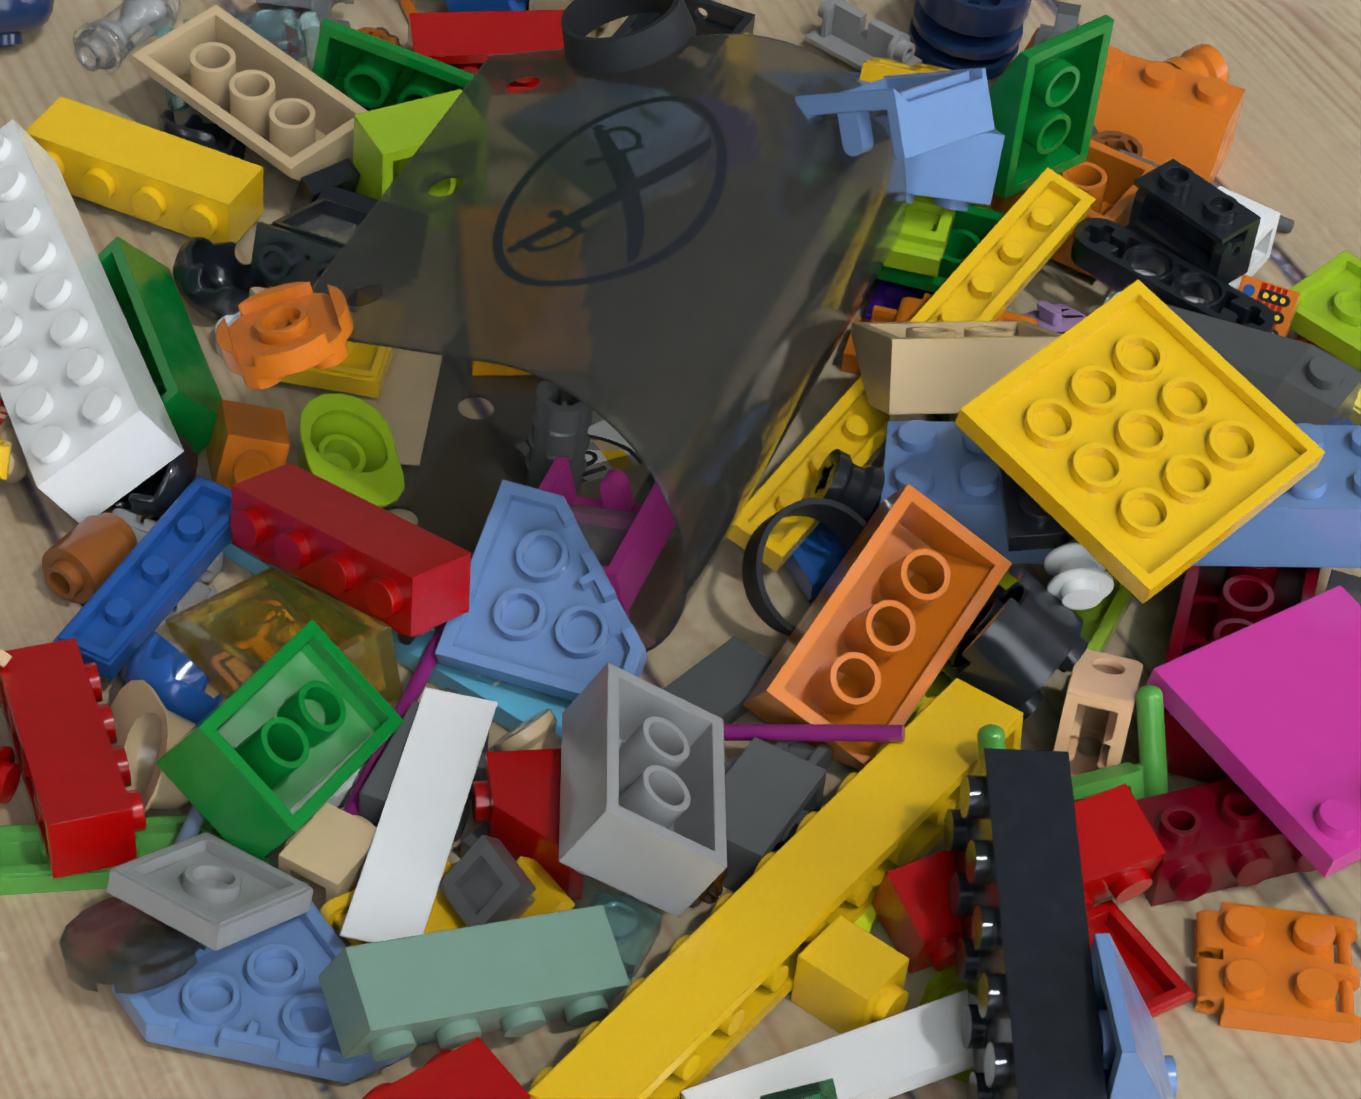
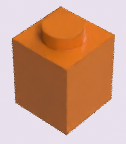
M221 399L207 451L211 480L231 489V485L285 465L290 449V440L283 410Z

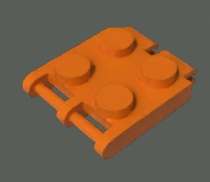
M1223 901L1219 911L1201 910L1196 913L1197 921H1194V961L1197 962V968L1194 970L1196 1011L1204 1014L1219 1015L1220 1027L1347 1043L1355 1042L1361 1038V1018L1354 1013L1353 992L1360 987V973L1356 967L1352 966L1351 944L1357 940V924L1353 919ZM1333 944L1337 945L1338 963H1334ZM1337 993H1339L1340 1012H1337L1336 1009Z

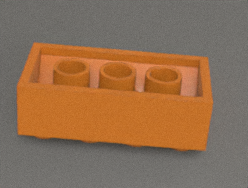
M1036 31L1024 50L1033 47ZM1109 46L1094 125L1098 132L1119 131L1137 139L1142 145V158L1159 165L1175 159L1212 184L1234 141L1245 89L1228 84L1217 77L1200 76L1177 69L1166 62L1150 61L1123 53L1120 49Z
M908 483L882 501L743 705L768 724L905 725L1012 562ZM805 741L815 747H818L821 743L832 746L833 760L858 770H862L876 756L883 743Z

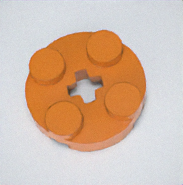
M293 282L263 290L245 299L237 305L241 317L234 321L229 328L225 318H223L216 330V340L226 367L232 373L241 375L247 388L262 390L274 386L284 376L296 374L312 367L327 369L340 364L349 354L346 341L352 334L354 325L346 298L340 289L327 284L330 295L313 293L310 282Z

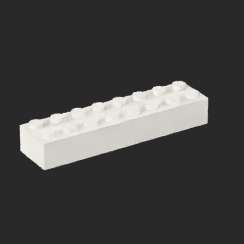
M12 119L0 128V394L36 486L80 523L88 516H98L183 453L184 449L56 161Z

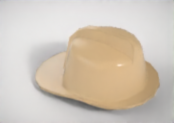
M131 680L120 689L111 705L117 736V743L111 744V746H124L130 768L131 786L126 787V790H139L144 812L148 809L176 810L183 808L189 800L156 765V762L196 724L167 710L155 690L145 680Z

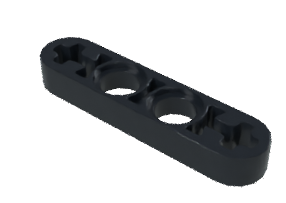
M1102 218L1086 219L1075 228L1071 248V259L1074 264L1114 288L1123 291L1139 279L1167 305L1272 333L1275 315L1266 305L1127 228ZM1135 270H1150L1158 273L1160 276L1143 275ZM1183 296L1199 297L1207 300L1209 303H1195L1183 298Z

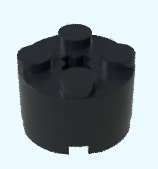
M1017 567L1009 572L1017 582L1007 590L1001 585H997L957 645L950 660H947L940 672L952 682L958 678L1023 712L1024 721L1036 710L1045 696V692L1040 688L1057 668L1064 673L1074 666L1086 651L1089 643L1080 635L1083 619L1073 610L1065 607L1059 598L1048 592L1047 588L1024 568Z

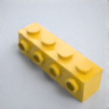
M60 96L25 130L56 161L71 195L147 221L156 226L189 237H204L212 243L232 241L236 244L264 213L262 166Z

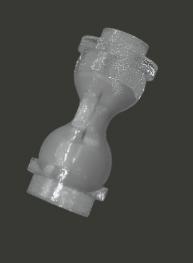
M123 0L118 7L105 17L94 20L91 23H85L74 32L73 45L77 60L89 71H96L105 76L113 74L119 69L121 63L134 48L147 38L166 32L175 25L177 16L181 12V1Z

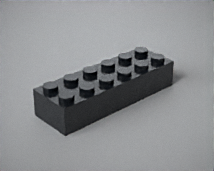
M984 748L972 774L964 775L960 787V799L955 809L947 810L944 820L945 848L947 851L955 852L957 872L953 873L950 882V910L953 916H961L963 938H959L956 946L955 970L958 981L967 982L969 1004L964 1006L962 1012L961 1038L965 1049H973L975 1072L970 1074L968 1080L967 1099H1107L1069 752Z

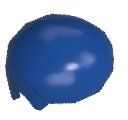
M152 632L145 639L127 665L125 673L126 684L131 680H145L155 690L167 710L195 724L202 720L223 700L220 694L213 698L205 693L209 682L208 676L157 632Z

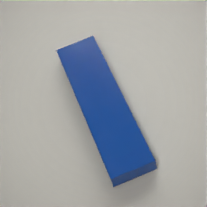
M197 475L53 642L76 638L84 664L95 662L99 676L112 681L132 658L138 647L155 631L232 540L230 527L231 489Z

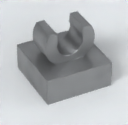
M482 835L439 884V889L467 927L518 919L535 902L532 893L536 890V887L502 842L497 838Z

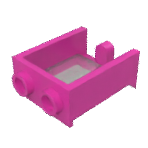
M556 457L538 489L565 497L576 518L577 524L590 548L593 549L616 592L621 606L628 619H630L628 611L675 525L684 526L674 472L661 471L643 505H638L634 503L629 477L618 469L609 470L599 486L601 499L577 496L569 459Z

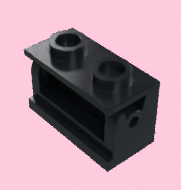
M1171 159L1134 180L1133 185L1139 189L1135 194L1129 223L1124 226L1125 228L1227 284L1248 272L1261 220L1260 216L1175 159Z

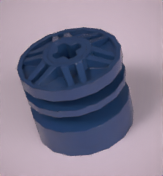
M916 0L908 32L910 42L915 44L914 56L921 59L923 64L950 70L985 67L987 80L993 79L1001 75L1017 57L1019 42L1023 35V22L1028 16L1031 0Z

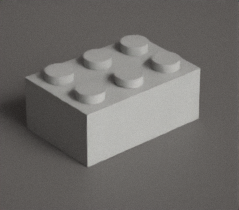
M608 662L562 713L559 862L573 868L580 874L591 876L633 896L643 903L651 904L679 918L727 868L723 719Z

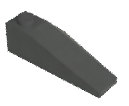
M1167 305L1295 424H1347L1361 388V371L1313 344Z

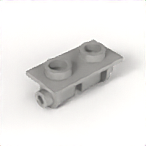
M823 0L818 8V16L822 18V25L805 36V41L860 71L863 62L872 57L891 59L895 62L912 66L915 63L922 64V60L914 56L915 44L910 42V36L907 33L900 32L876 18L869 22L868 30H866L867 13L848 4L845 0Z

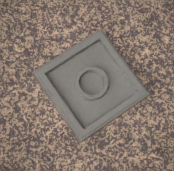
M208 832L110 869L107 886L109 894L214 951L309 912L314 890L308 884Z

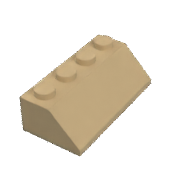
M216 4L131 55L133 65L290 178L300 181L304 176L347 158L353 164L354 114L367 112V110Z

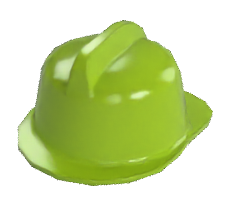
M343 393L322 394L308 402L300 414L298 466L381 508L397 502L405 489L404 474L396 451L394 437L388 422L382 415L360 398Z

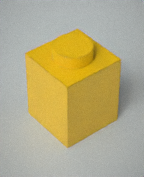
M839 915L798 955L791 1002L840 1034L902 1013L909 997V993L904 990L909 958L844 916Z

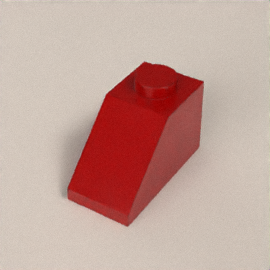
M561 748L486 752L484 780L472 781L471 798L474 823L486 822L488 836L499 839L515 861L520 856L535 859L571 900L581 899L584 875L559 862Z

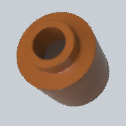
M105 512L98 516L86 517L44 553L42 568L44 579L49 589L62 599L78 604L86 603L137 545V539L133 530L122 518L113 513Z

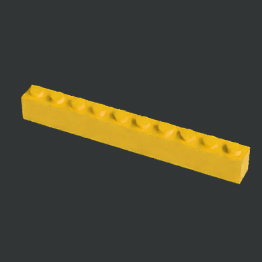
M958 678L937 697L931 696L926 699L919 708L915 719L905 727L904 742H883L876 756L859 773H850L839 786L836 795L818 813L812 811L807 814L799 824L795 835L777 852L771 851L767 853L758 863L754 874L735 893L729 892L721 897L715 905L711 916L692 935L686 934L680 937L669 951L667 959L647 978L641 977L633 982L626 991L622 1002L602 1022L596 1021L590 1024L581 1034L576 1047L555 1067L549 1066L538 1074L528 1092L531 1096L530 1099H681V1091L697 1086L793 989L798 955L839 915L854 923L872 906L873 898L887 871L922 859L944 837L946 812L948 809H955L960 799L962 779L964 775L972 774L979 760L977 742L979 729L988 724L1000 726L1005 733L1006 749L1020 750L1024 713Z

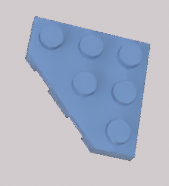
M502 480L471 559L469 612L447 621L435 651L438 663L570 701H574L608 662L640 678L648 657L645 646L635 627L629 621L613 586L593 549L590 548L565 497Z
M312 901L309 912L220 950L214 951L191 938L111 973L112 992L146 1042L347 1084L412 1054L410 1052L402 1057L383 1062L374 1061L372 1054L343 1059L318 975L346 946Z

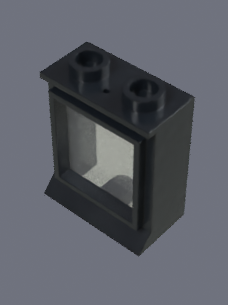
M326 183L316 201L273 221L272 224L257 222L249 279L272 287L293 282H310L313 293L330 295L328 284L342 291L350 313L356 314L419 279L429 217Z

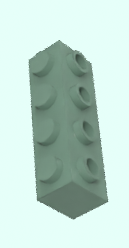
M603 905L345 947L318 975L343 1059L372 1054L373 1060L376 1062L402 1057L412 1052L417 1047L416 1045L438 1041L440 1049L444 1050L458 1048L477 1037L480 1038L482 1033L503 1030L505 1037H518L540 1029L546 1024V1021L566 1018L569 1026L590 1023L605 1016L609 1012L608 1004L630 985Z

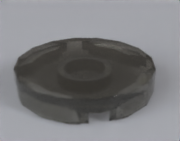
M117 897L107 898L80 912L65 926L59 941L69 979L83 989L98 992L97 983L103 985L114 984L116 993L136 994L162 987L185 975L197 963L196 952L200 948L205 951L207 947Z

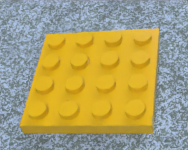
M1139 279L960 408L955 424L1142 604L1314 470L1325 454L1321 447Z

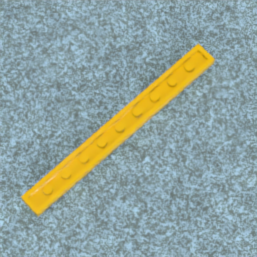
M1047 167L909 322L996 321L1074 232L1077 225L1087 217L1096 199ZM862 375L730 521L725 533L728 539L745 550L753 532L762 522L797 501L809 499L815 476L823 461L833 450L839 449L850 454L852 462L860 467L870 465L886 446L887 423L890 415L868 404ZM788 516L782 518L773 528L767 539L762 562L777 572L820 521L807 516Z

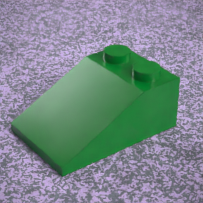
M1103 15L1020 52L990 87L989 94L995 130L1005 135L993 190L1003 200L1029 188L1047 167L1059 174L1087 160L1114 20L1108 15Z
M312 619L187 732L156 762V765L229 844L261 860L294 835L398 729L404 720Z

